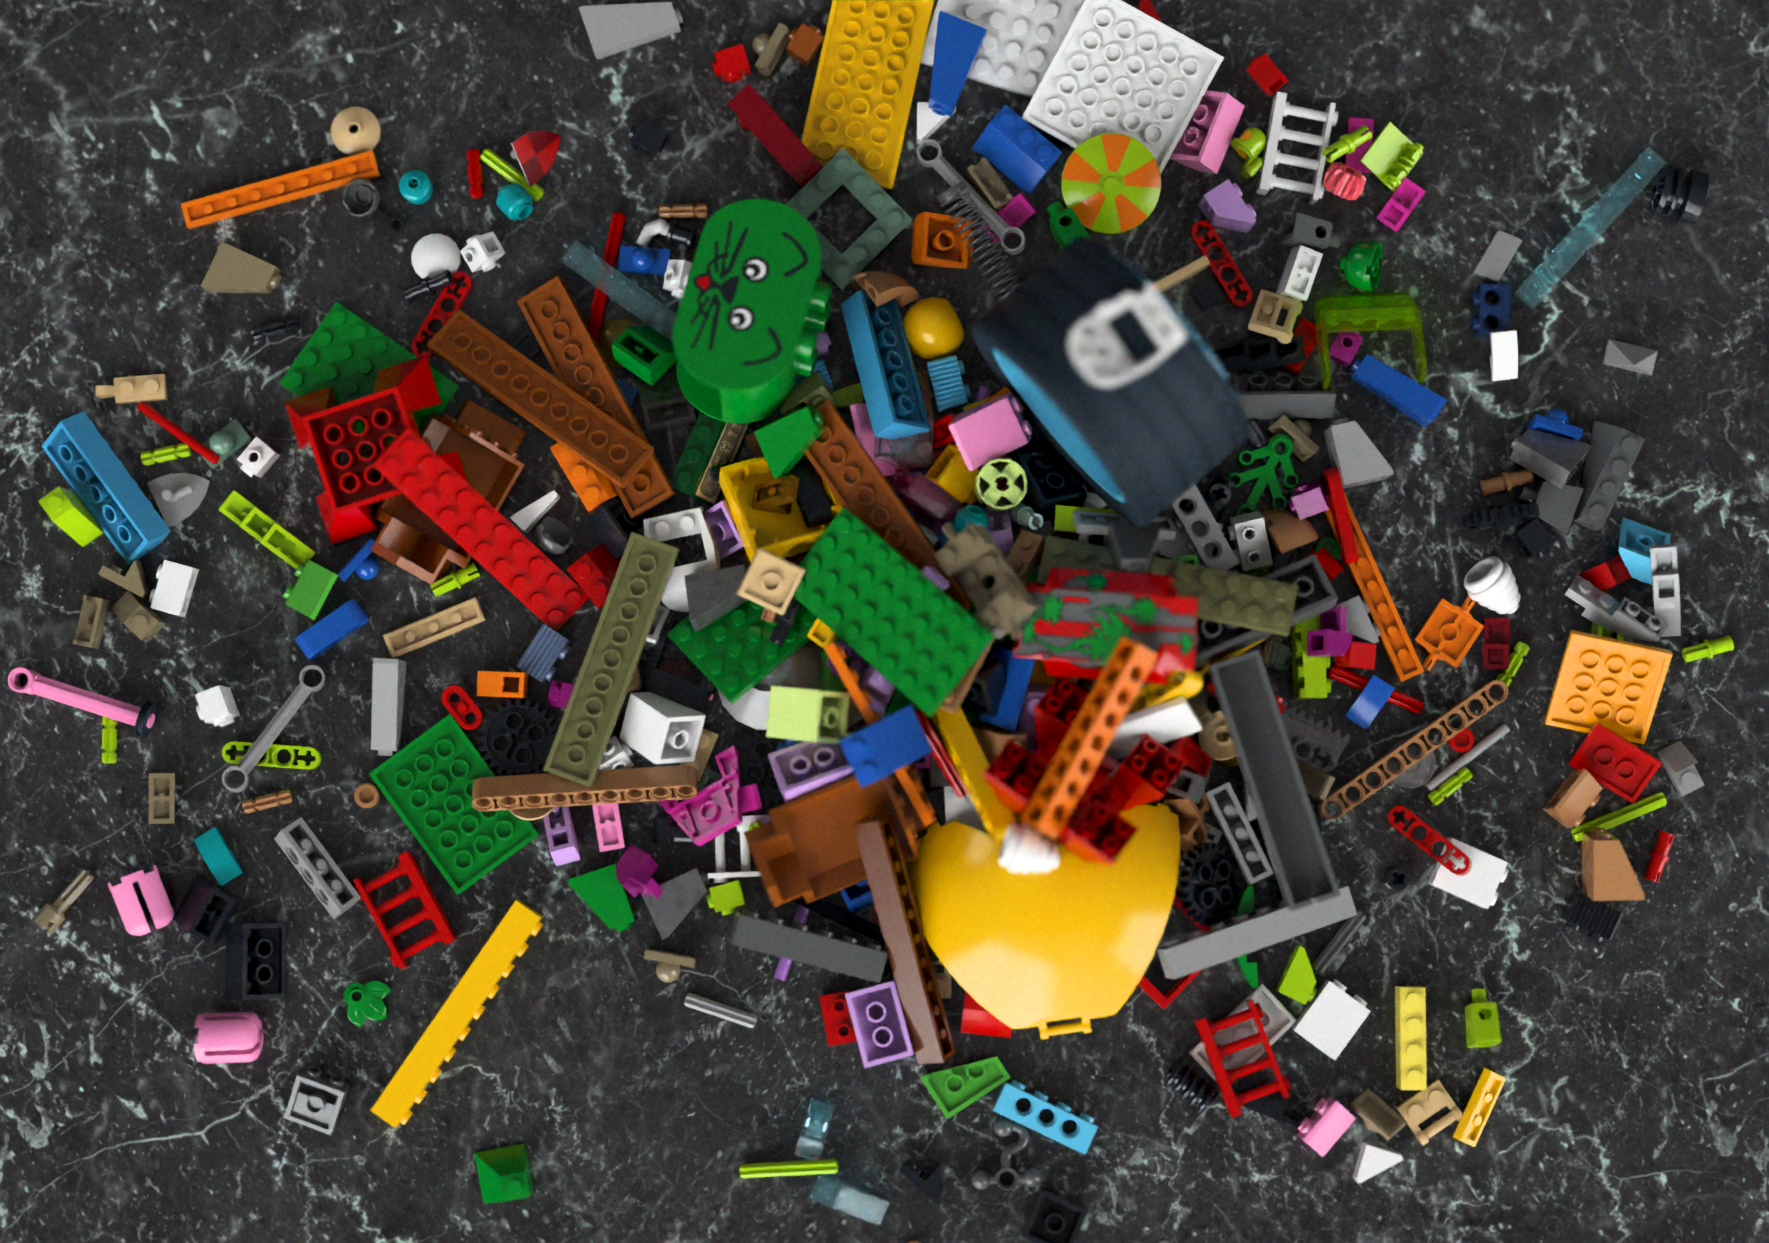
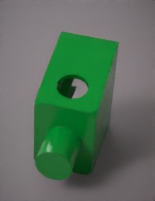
M1055 202L1047 208L1051 216L1049 219L1050 230L1061 251L1078 236L1090 238L1071 207L1064 210L1060 202Z

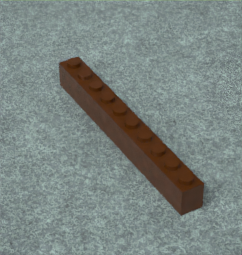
M892 813L866 816L853 824L854 833L860 848L861 860L866 870L868 885L872 892L874 908L878 914L881 933L887 948V955L894 973V981L897 984L900 995V1003L907 1021L906 1025L913 1043V1051L916 1054L918 1064L943 1063L953 1056L956 1051Z

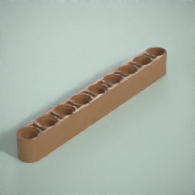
M1494 680L1479 687L1327 795L1325 800L1319 802V814L1329 820L1338 819L1503 702L1508 696L1507 685L1500 680ZM1492 685L1497 686L1500 690V695L1497 699L1492 698L1489 694V689ZM1473 699L1480 705L1477 713H1472L1469 709V703ZM1451 714H1455L1459 718V725L1456 728L1451 727L1448 723ZM1432 728L1436 729L1439 733V738L1435 743L1431 742L1428 738V732ZM1411 743L1416 744L1419 752L1415 757H1411L1407 752V748ZM1391 757L1395 758L1398 762V768L1394 772L1387 768V761ZM1370 772L1375 773L1378 777L1375 786H1370L1366 781V777ZM1351 786L1357 791V797L1353 801L1348 800L1346 797V790ZM1329 801L1334 802L1337 806V811L1332 816L1328 815L1325 811V806Z
M689 765L598 770L592 788L553 773L482 777L473 782L472 807L479 811H498L690 799L697 795V770Z

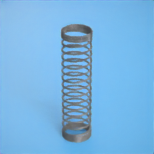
M964 181L938 195L936 199H938L939 203H942L941 206L943 207L964 197L945 211L947 214L968 204L961 211L953 215L949 219L950 221L974 210L953 227L978 217L957 234L982 224L962 239V241H965L986 231L966 246V248H969L990 238L972 251L970 255L994 245L976 258L974 262L999 251L991 259L980 265L978 269L1003 258L999 263L982 274V276H985L1007 265L1003 270L986 281V283H989L1011 272L1007 277L990 288L992 290L1015 279L1011 284L994 295L995 297L998 296L996 300L1000 303L1009 294L1014 293L1015 289L1022 282L1015 284L1020 276L1011 277L1016 269L1007 270L1012 262L1003 263L1008 256L1002 255L997 257L1003 252V248L993 250L999 245V241L989 243L995 238V234L984 237L990 232L991 228L987 227L980 230L986 225L987 221L983 220L976 223L983 216L982 213L972 216L979 207L975 206L966 210L975 200L971 199L962 203L971 195V193L967 192L958 196L967 187Z

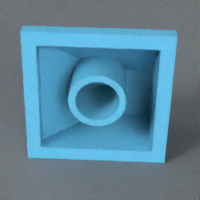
M1623 517L1618 551L1631 577L1642 583L1652 585L1649 545L1670 544V534Z

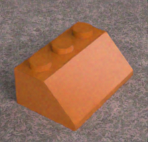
M560 443L550 447L590 514H593L602 504L619 496L610 479Z

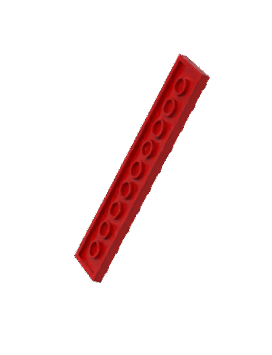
M407 426L371 463L549 628L557 632L589 598L572 579Z

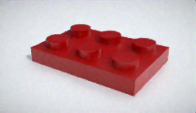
M1596 721L1568 761V764L1577 770L1585 769L1599 784L1634 804L1662 762Z

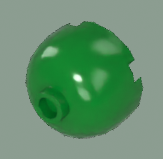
M1361 241L1355 243L1348 250L1347 255L1342 256L1340 269L1344 270L1345 278L1351 286L1366 291H1373L1377 288L1382 267H1379V259H1383L1382 244L1374 241Z

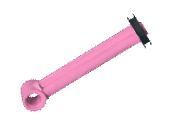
M15 668L8 675V685L15 692L35 694L135 726V735H141L142 738H146L150 734L156 720L158 711L156 702L151 705V702L148 700L142 707L41 676L36 671L28 668ZM24 674H26L28 677V683L27 685L22 687L20 684V679Z

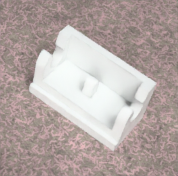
M1302 245L1293 247L1276 294L1289 296L1299 301H1307L1323 254Z

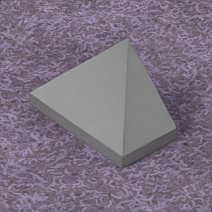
M1609 339L1603 364L1651 376L1658 351Z

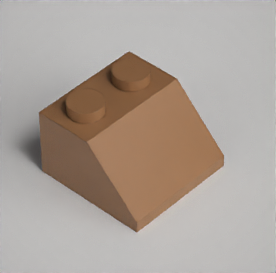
M1585 769L1573 770L1547 802L1543 810L1564 827H1577L1584 820L1586 815L1583 813L1589 806L1593 807L1601 798L1599 793L1603 788Z

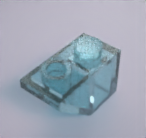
M811 1098L794 1155L811 1160L820 1159L835 1108L834 1104Z

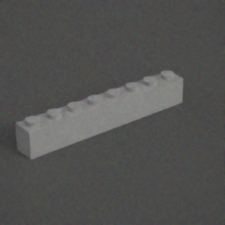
M1336 882L1340 896L1321 902H1314L1313 897L1309 899H1312L1314 904L1294 911L1287 910L1285 901L1282 900L1278 902V907L1272 909L1270 906L1259 908L1256 910L1255 915L1249 917L1247 914L1236 916L1233 918L1234 922L1226 925L1225 922L1213 924L1210 926L1211 930L1203 933L1201 930L1190 932L1187 934L1188 938L1180 941L1178 938L1163 942V947L1157 948L1165 977L1176 979L1356 916L1357 912L1349 886H1342Z

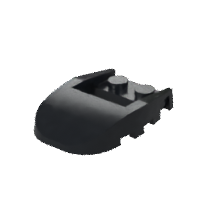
M671 619L651 651L640 692H651L703 713L706 709L707 701L711 694L714 695L716 690L714 684L705 675L699 686L656 668L666 643L678 648L667 633L676 627L680 621Z

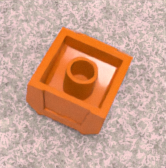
M931 212L918 214L913 224L912 252L910 255L913 264L968 269L973 261V255H970V253L974 250V245L966 248V246L974 241V236L965 241H962V239L973 232L974 227L961 234L957 233L969 225L972 219L957 227H953L963 217H957L950 221L949 219L952 217L950 215Z

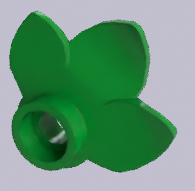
M371 980L366 984L359 982L349 984L343 993L344 1001L348 1005L347 1015L349 1020L356 1026L361 1027L366 1018L375 1021L386 1019L387 1009L382 999L391 992V988L377 980ZM356 991L360 992L361 997L354 1000L352 994Z

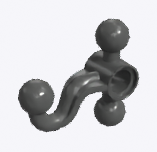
M1007 1117L998 1118L994 1122V1132L1000 1137H1007L1012 1132H1017L1019 1139L1004 1148L1000 1158L1001 1168L995 1174H989L981 1169L977 1170L971 1176L972 1185L978 1190H984L990 1184H997L999 1188L1007 1191L1015 1188L1017 1183H1024L1028 1187L1037 1186L1042 1179L1039 1169L1028 1167L1023 1172L1016 1173L1011 1168V1156L1025 1148L1029 1142L1027 1128L1020 1123L1011 1121ZM1005 1171L1011 1172L1014 1177L1013 1182L1010 1185L1001 1184L999 1181L1001 1173Z

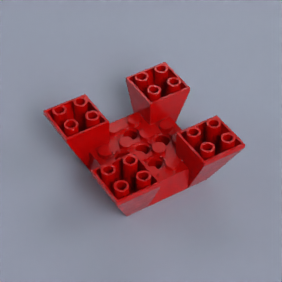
M426 355L379 370L374 393L345 404L338 405L332 386L284 402L299 448L304 449L311 446L324 484L325 491L316 496V500L331 545L379 530L376 518L373 517L374 512L371 504L403 494L382 473L381 479L378 482L375 481L372 477L375 467L371 463L388 446L389 438L391 436L396 438L406 426L421 439L413 413L442 404ZM359 420H363L365 423V430L362 433H359L356 428ZM367 444L373 447L371 457H367L364 452ZM344 451L348 453L350 458L347 465L341 462V454ZM458 451L438 455L467 482Z
M1059 676L1034 708L1038 748L1035 754H1031L1019 744L1009 739L982 774L1000 803L1020 817L1024 815L1090 695L1064 676ZM1144 733L1122 764L1104 752L1058 838L1049 837L1084 862L1113 865L1139 829L1120 816L1121 812L1162 798L1187 762L1146 733Z

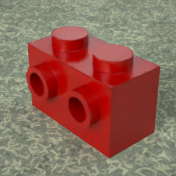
M850 989L819 996L828 1047L857 1041L845 993L850 992Z

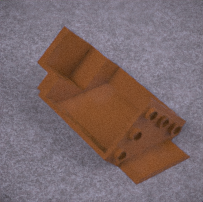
M465 398L454 418L446 414L440 417L433 413L420 434L421 440L437 455L458 451L468 484L497 511H499L525 465L516 460L519 455L515 452L526 432ZM405 494L382 500L373 516L385 525L373 544L371 551L431 585L434 581L444 577L452 562L465 569L472 558L467 551L430 517L424 514Z
M912 762L908 764L910 769L906 772L910 779L916 778L923 791L918 793L922 801H929L916 766ZM893 772L862 788L856 775L843 779L769 810L772 821L746 831L744 834L774 907L800 896H804L806 903L809 904L868 879L864 863L861 860V852L853 826L854 823L862 818L892 813L905 863L919 857L917 848L921 847L917 838V832L927 829L938 822L935 814H932L934 822L927 826L924 825L898 777Z

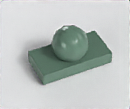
M234 419L223 429L214 432L203 443V445L220 456L219 461L213 464L203 457V459L211 469H214L251 441L252 437L238 419Z

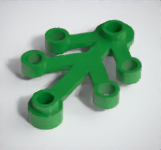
M1284 434L1274 435L1269 440L1267 446L1252 451L1243 450L1239 453L1238 459L1243 465H1250L1255 459L1269 456L1263 466L1242 473L1232 472L1228 475L1230 477L1234 475L1239 477V482L1234 484V488L1239 487L1244 482L1258 478L1246 503L1241 504L1236 509V516L1241 515L1243 509H1249L1250 512L1256 511L1254 508L1267 483L1273 497L1271 500L1272 506L1275 509H1284L1287 506V499L1282 495L1274 469L1280 461L1285 474L1283 483L1289 488H1293L1298 484L1299 478L1294 473L1289 458L1293 450V443L1288 436ZM1278 442H1283L1285 445L1282 451L1276 450ZM1249 453L1251 455L1250 461L1243 462L1242 455ZM1293 475L1295 482L1291 485L1287 484V477ZM1277 498L1284 500V504L1281 507L1275 505Z

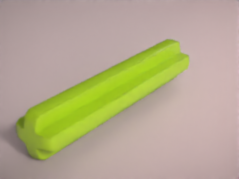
M487 148L484 150L480 158L511 183L520 184L535 201H539L543 197L545 192L537 184L529 187L524 174L491 149Z

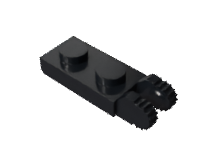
M1241 1078L1236 1092L1241 1094L1260 1087V1085ZM1276 1092L1243 1104V1107L1280 1122L1281 1120L1297 1128L1301 1122L1293 1117L1283 1115L1286 1106L1300 1113H1305L1307 1109L1300 1104L1290 1101L1288 1097L1283 1098L1281 1094Z

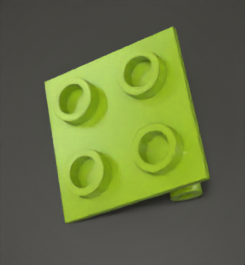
M1388 122L1360 162L1392 192H1395L1423 155L1422 150L1424 147L1417 142L1414 145L1391 122Z

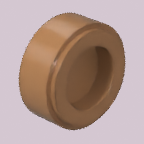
M363 783L354 792L355 802L362 808H372L380 801V790L374 784Z

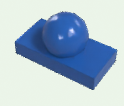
M620 246L618 270L619 272L665 275L671 251L670 249H657L646 246Z
M1557 408L1549 410L1545 417L1536 414L1527 424L1526 431L1529 428L1579 441L1583 435V429L1568 424V415L1565 411Z
M369 538L340 569L338 577L345 581L354 570L358 577L365 580L376 577L380 568L379 562L376 558L369 555L376 540Z

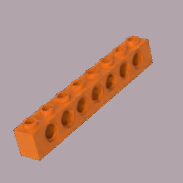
M1124 636L1121 637L1022 816V821L1055 839L1058 838L1158 656L1157 654Z

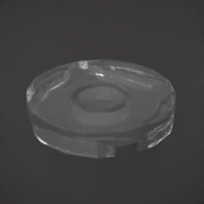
M1406 739L1396 742L1389 748L1388 752L1394 749L1399 744H1401ZM1414 743L1409 744L1407 752L1411 757H1415L1419 752L1417 745ZM1431 752L1392 781L1403 788L1423 786L1432 778L1435 772L1436 759L1434 753ZM1392 757L1387 761V768L1390 771L1394 772L1398 768L1397 760Z

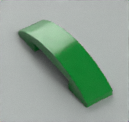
M1247 885L1239 896L1240 900L1237 901L1234 917L1243 915L1244 912L1254 911L1253 886ZM1246 954L1236 957L1239 968L1247 983L1252 988H1258L1257 962L1247 961Z

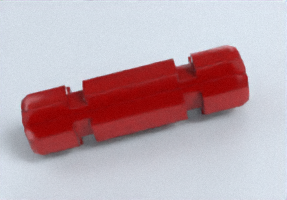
M478 149L467 150L466 154L469 162L467 164L468 178L471 185L469 187L470 196L472 198L484 197V188L481 186L483 184L482 164L479 163L481 161V153Z

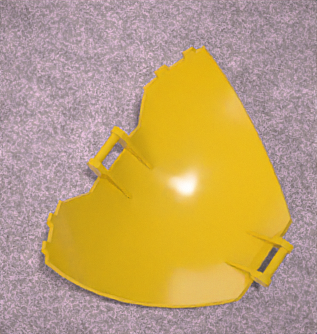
M1158 803L1157 807L1143 804L1121 812L1120 816L1139 829L1113 865L1084 862L1041 832L1042 836L1049 838L1050 843L1057 845V852L1061 853L1057 868L1052 867L1048 873L1043 871L1039 873L1030 871L1028 874H1023L1020 871L1018 873H1011L1007 870V867L1000 866L998 857L1004 838L993 841L989 834L958 823L957 819L941 827L939 822L928 828L925 836L918 839L921 847L917 848L919 857L905 863L924 937L955 980L981 1006L1012 1029L1039 1026L1041 1039H1048V1036L1080 1031L1091 1033L1090 1019L1114 1015L1127 1001L1147 969L1164 932L1173 903L1180 862L1179 818L1177 814L1170 811L1169 806ZM1013 812L1018 823L1024 822L1021 820L1022 817ZM1078 1017L1082 1018V1021L1047 1026L1046 1023Z

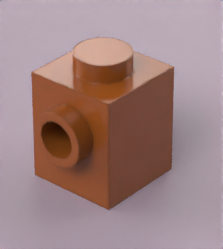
M802 23L799 29L795 27L788 38L790 42L786 47L787 54L808 67L823 45L822 32L811 24L808 27Z

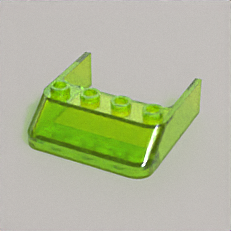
M1407 293L1323 296L1317 300L1314 314L1323 389H1328L1331 379L1327 336L1332 332L1411 329L1417 379L1419 384H1424L1428 368L1421 314L1411 295Z

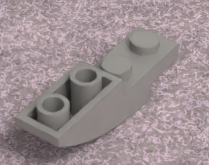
M1676 543L1649 545L1653 615L1668 625L1661 637L1681 636L1680 588Z
M1578 575L1564 594L1585 608L1581 614L1583 617L1605 629L1624 636L1658 642L1668 626L1660 618L1652 615L1636 602L1624 597L1621 603H1619L1612 596L1604 593Z

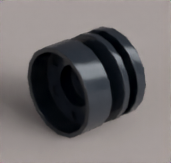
M1664 164L1652 188L1650 214L1659 216L1662 212V217L1667 219L1675 209L1676 221L1691 225L1695 224L1705 203L1709 186V175L1690 170L1683 180L1682 167H1676L1674 170L1673 165Z

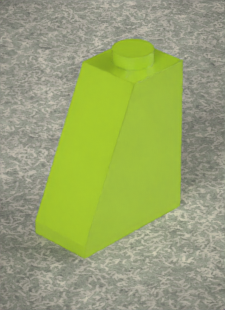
M58 486L38 501L51 520L82 547H85L104 533L75 492Z

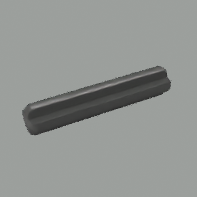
M1356 909L1357 915L1347 918L1311 966L1320 974L1325 972L1366 919V915Z

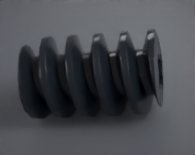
M1179 1058L1164 1076V1078H1167L1165 1087L1168 1088L1174 1084V1094L1183 1091L1181 1100L1184 1101L1190 1097L1189 1106L1192 1107L1195 1104H1199L1197 1109L1199 1114L1210 1106L1219 1091L1213 1093L1215 1086L1213 1084L1206 1086V1078L1203 1077L1198 1080L1199 1073L1197 1071L1189 1074L1191 1066L1185 1065L1182 1067L1183 1060Z

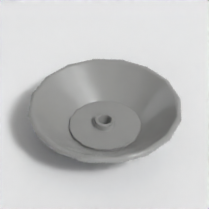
M810 639L733 705L718 690L722 705L736 721L756 730H767L771 686L821 690V651L823 648Z

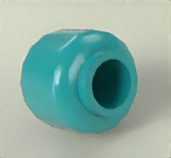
M414 169L402 175L399 181V190L406 201L419 205L430 199L433 194V184L426 173Z
M512 183L510 185L506 184L499 189L496 204L509 219L523 220L531 214L533 198L524 187L518 183Z
M967 505L957 512L953 528L957 533H960L973 523L984 526L987 529L989 520L982 508Z

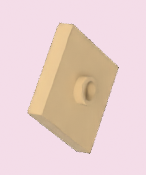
M759 547L737 591V595L784 615L805 572V568Z

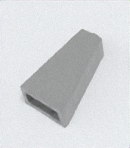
M672 2L579 7L597 60L680 32L679 23L683 22L679 8L674 9Z
M373 658L371 750H378V755L393 756V751L399 752L401 747L407 662L399 659Z

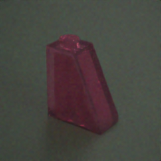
M895 472L889 482L906 507L939 526H945L948 522H951L953 526L957 512L964 507L963 504L920 472Z

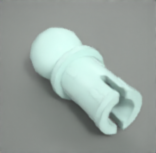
M1018 503L1010 509L1009 513L1012 520L1022 526H1029L1033 530H1037V526L1041 527L1043 525V517L1023 503Z

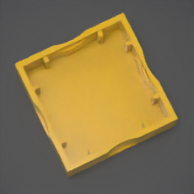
M804 454V455L801 457V459L808 458V457L806 456V454ZM765 457L752 458L720 467L719 484L750 563L759 547L783 559L808 552L831 523L807 528L796 501L792 502L791 513L787 515L754 510L752 508L755 485L778 479L773 478ZM816 470L834 519L842 509V506Z

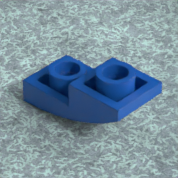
M1372 674L1344 716L1362 728L1367 729L1395 688Z

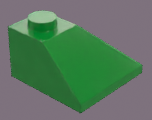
M525 1143L474 1153L483 1203L517 1200L530 1197L534 1193Z

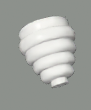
M1487 557L1476 563L1467 572L1463 584L1473 601H1477L1479 605L1496 611L1498 614H1512L1519 608L1521 595L1515 583L1516 578L1506 562L1501 561L1498 557Z
M1013 822L1005 834L998 863L1002 867H1007V870L1011 873H1018V871L1023 874H1028L1030 871L1033 873H1039L1040 871L1048 873L1052 867L1057 868L1061 853L1057 852V845L1050 843L1049 838L1042 836L1039 830L1032 829V826L1027 823L1019 825Z

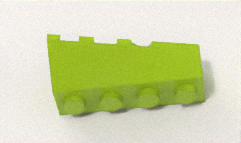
M1320 614L1291 627L1294 700L1327 698V693H1331V680L1326 677V668H1330V657L1317 658L1307 656V631L1320 630Z

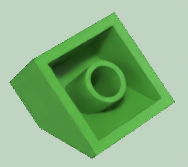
M307 559L305 563L301 561L294 573L298 577L294 585L289 584L282 597L286 598L285 605L315 620L338 575Z

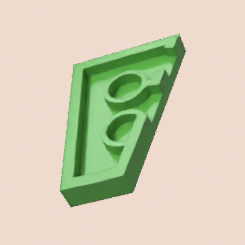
M997 1056L919 1076L946 1119H949L1011 1078Z

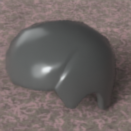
M357 178L350 181L344 188L342 203L350 215L364 217L372 214L377 209L380 203V193L375 184L369 179Z
M545 517L535 530V538L539 547L552 555L563 554L569 548L574 538L570 529L554 517Z

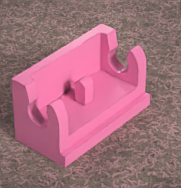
M618 803L592 805L600 852L625 848Z

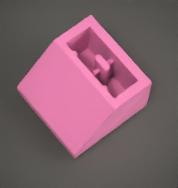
M1330 1096L1327 1099L1322 1098L1315 1105L1314 1110L1316 1112L1310 1119L1306 1117L1302 1120L1297 1128L1299 1132L1296 1134L1322 1157L1356 1119Z

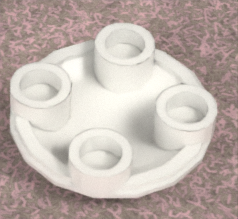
M429 234L421 238L415 244L411 254L413 268L421 278L435 276L447 269L453 274L461 266L460 251L457 244L450 237L442 234Z

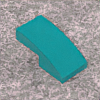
M214 827L194 839L207 866L221 886L243 873L233 852L228 849L219 829Z

